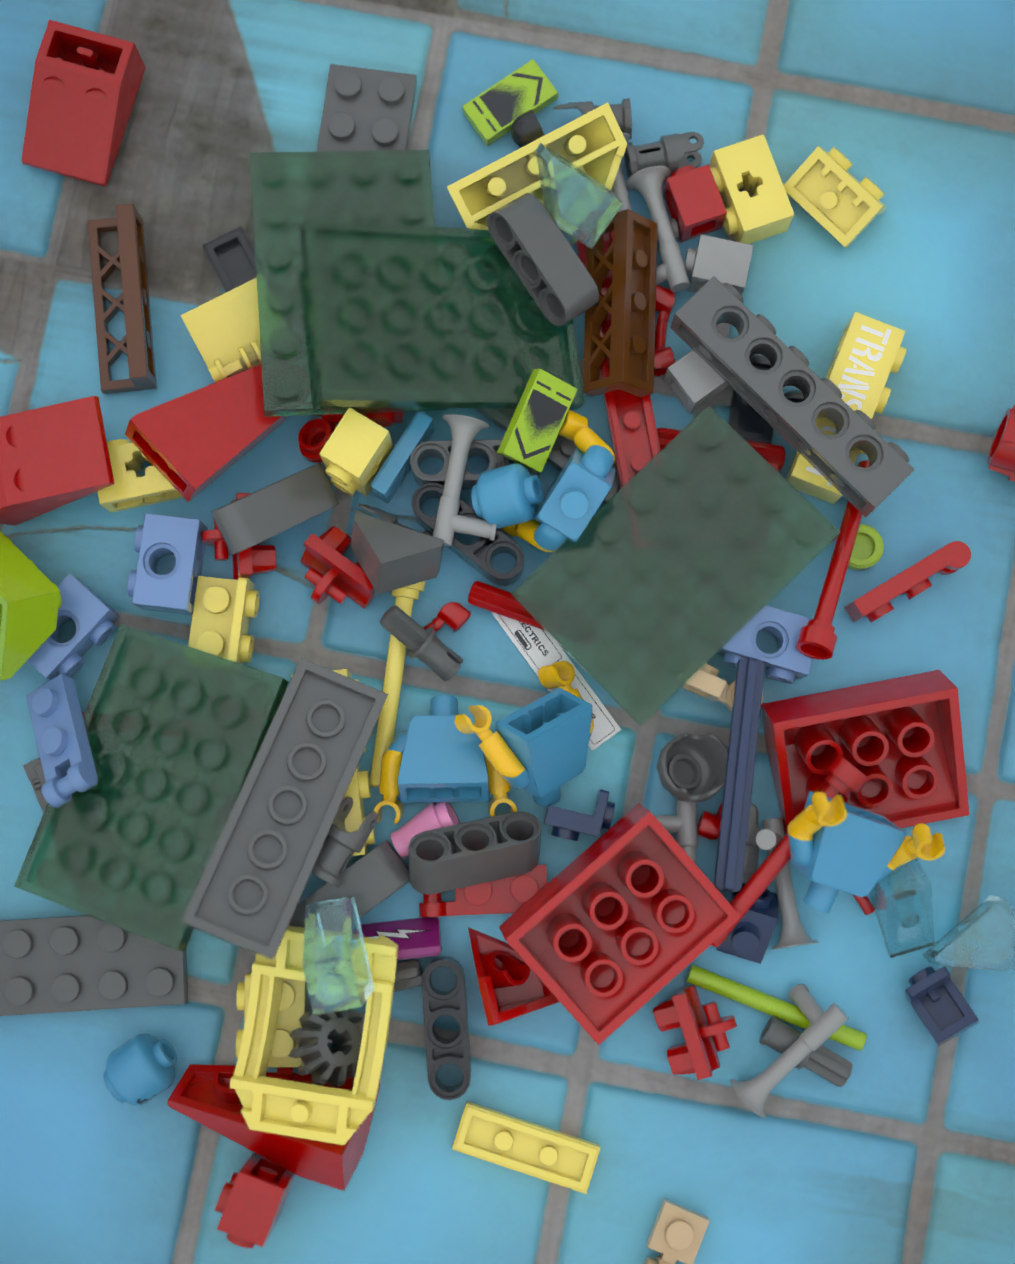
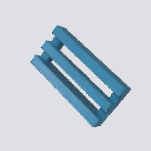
M419 411V413L415 414L371 482L374 495L387 504L411 469L410 459L412 452L422 442L429 441L435 431L434 420L423 412Z

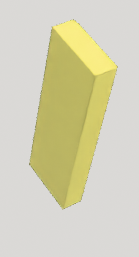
M466 1101L452 1145V1150L587 1194L601 1148L599 1144Z

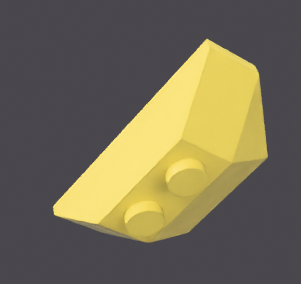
M607 102L447 186V189L467 229L491 236L487 226L489 214L520 196L530 193L542 202L558 228L562 230L605 207L628 144Z

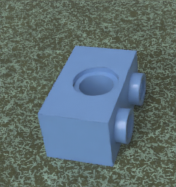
M145 513L144 526L139 525L137 527L134 540L135 551L139 552L137 570L132 569L128 579V595L133 597L132 604L142 610L184 615L193 614L197 578L202 573L206 545L201 542V532L208 530L201 520ZM167 554L175 555L176 565L174 569L166 575H158L156 570L158 560Z
M70 573L57 586L61 593L62 605L58 609L56 630L27 660L45 678L50 680L59 674L72 677L84 664L85 660L82 656L94 644L96 646L101 645L113 634L116 629L113 623L120 617L114 609L82 580ZM73 620L76 624V633L70 641L62 643L59 639V629L66 621Z
M734 596L728 603L714 653L724 656L723 663L737 668L739 659L751 658L761 660L765 664V669L768 670L767 677L792 684L794 678L802 679L808 676L813 658L801 654L796 649V643L801 628L807 626L808 621L813 619ZM767 631L774 635L777 640L775 653L767 654L757 647L756 635L758 632Z

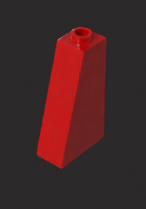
M283 355L136 414L130 419L125 435L185 500L189 502L301 408L314 391V388L310 385V379L306 372L297 364H291Z

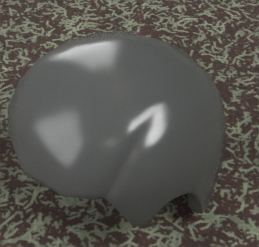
M686 732L673 738L660 751L656 766L662 787L676 799L683 802L698 803L709 800L724 788L728 755L727 746L712 733L691 735Z

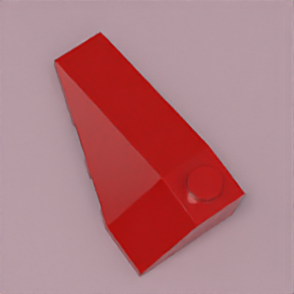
M189 1065L167 1100L169 1107L302 1178L345 1191L364 1153L375 1106L345 1145L250 1130L241 1113L243 1105L236 1090L230 1088V1080L234 1075L236 1065ZM277 1067V1072H266L265 1076L312 1084L311 1073L301 1076L293 1072V1067ZM346 1078L344 1085L337 1087L330 1086L328 1082L322 1086L352 1091L355 1078ZM379 1082V1087H378L376 1102H377V1098H378V1094H379V1090H380V1082Z

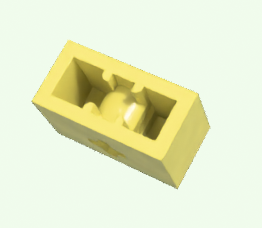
M764 134L714 150L709 166L727 211L723 223L726 234H733L736 242L750 244L786 232L795 214Z
M349 407L321 450L320 456L326 467L325 473L331 477V484L348 495L353 496L355 491H358L367 497L372 490L371 482L394 447L387 429Z
M117 439L107 442L115 484L99 490L97 493L100 505L110 513L184 498L129 440ZM147 461L151 466L145 468L146 475L140 477L136 472L141 471L143 468L142 463Z

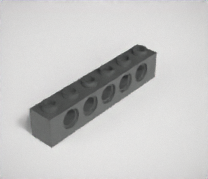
M713 276L675 313L670 328L861 514L867 517L915 470L908 463L909 457L897 444L893 442L887 443L874 431L876 429L875 424L864 412L851 409L841 399L842 393L832 381L827 378L820 379L808 367L809 361L799 349L794 346L787 347L776 336V329L767 318L760 314L755 316L743 304L744 300L736 288L729 283L722 284ZM721 323H729L737 329L739 336L725 338L720 335L716 326ZM755 354L765 356L770 361L771 369H756L751 364L749 357ZM783 387H797L802 392L804 401L799 403L789 401L783 394ZM825 417L833 421L837 430L836 434L826 435L822 433L816 425V419ZM859 449L865 452L869 458V467L862 468L856 466L851 461L850 450Z

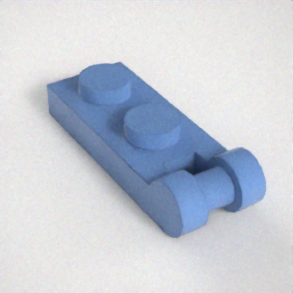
M59 674L26 695L46 782L42 785V794L47 803L54 808H59L70 801L74 792H85L98 782L74 679L63 674Z

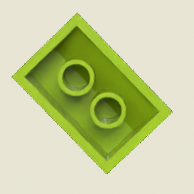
M0 531V680L3 681L10 679L56 630L58 609L61 608L62 597L57 585L51 582L35 566L34 562L28 559L12 543L11 539Z

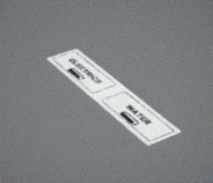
M521 592L517 594L519 596L524 597ZM492 612L537 676L539 668L542 666L552 665V663L566 661L572 664L575 670V677L571 686L573 689L578 688L582 699L592 704L594 729L588 743L592 751L621 730L550 632ZM552 688V689H547V690H548L549 692H552V691H554V690L557 689V688Z

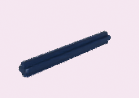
M751 658L739 659L737 662L714 886L717 889L733 892L740 891L742 888L765 672L764 662Z

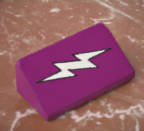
M438 917L352 925L347 930L348 935L377 939L381 934L398 944L397 960L437 956L442 951L440 921Z

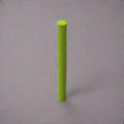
M691 964L685 981L768 1015L775 1016L803 1029H807L811 1025L799 1007L693 964ZM843 1024L828 1039L861 1051L865 1045L867 1034Z

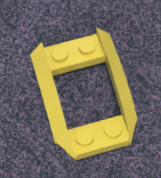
M288 926L273 961L256 955L255 962L252 964L249 998L239 1055L234 1075L230 1080V1088L236 1090L243 1105L241 1113L250 1130L345 1145L360 1124L373 1111L390 1024L398 944L382 934L377 939ZM284 978L368 991L362 1040L352 1091L265 1077L277 1025Z

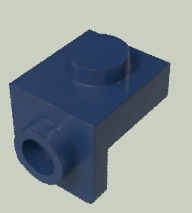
M600 789L597 793L592 816L554 806H547L543 824L553 826L552 836L577 842L580 833L599 837L601 828L610 829L615 803L608 801L610 791Z
M766 889L722 944L716 947V950L761 964L778 921L777 894ZM731 891V901L739 891Z
M932 966L927 967L908 980L911 986L905 990L906 999L938 1047L979 1023V1019L951 980V974L945 966L937 971Z

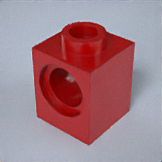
M709 164L696 169L693 165L684 166L674 171L666 179L663 198L671 219H676L680 243L722 228L727 211Z

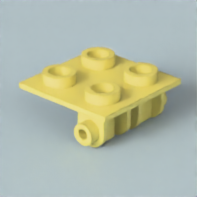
M262 276L252 279L180 315L215 382L283 355L290 363L302 357L296 341L287 328Z

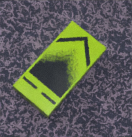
M532 59L462 106V113L485 145L489 146L511 131L513 122L518 116L530 109L533 110L534 114H537L558 100V92L535 60Z
M540 368L533 369L497 453L523 465L533 472L541 473L578 389Z

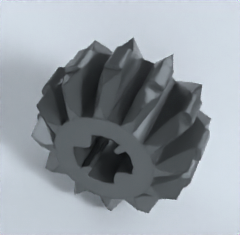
M328 1004L316 1007L314 1013L308 1012L303 1014L299 1019L302 1028L293 1030L289 1035L299 1044V1047L291 1050L288 1055L295 1059L300 1057L302 1060L297 1074L304 1076L311 1073L313 1085L322 1086L328 1082L332 1087L344 1085L346 1078H355L362 1040V1033H359L358 1027L363 1017L355 1016L349 1019L348 1006L341 1005L332 1009L331 1005ZM332 1043L333 1047L328 1048L327 1044Z

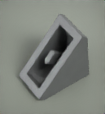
M360 512L356 513L353 521L351 550L377 595L438 576L444 540Z

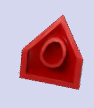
M468 927L488 1026L499 1024L559 1002L508 943Z

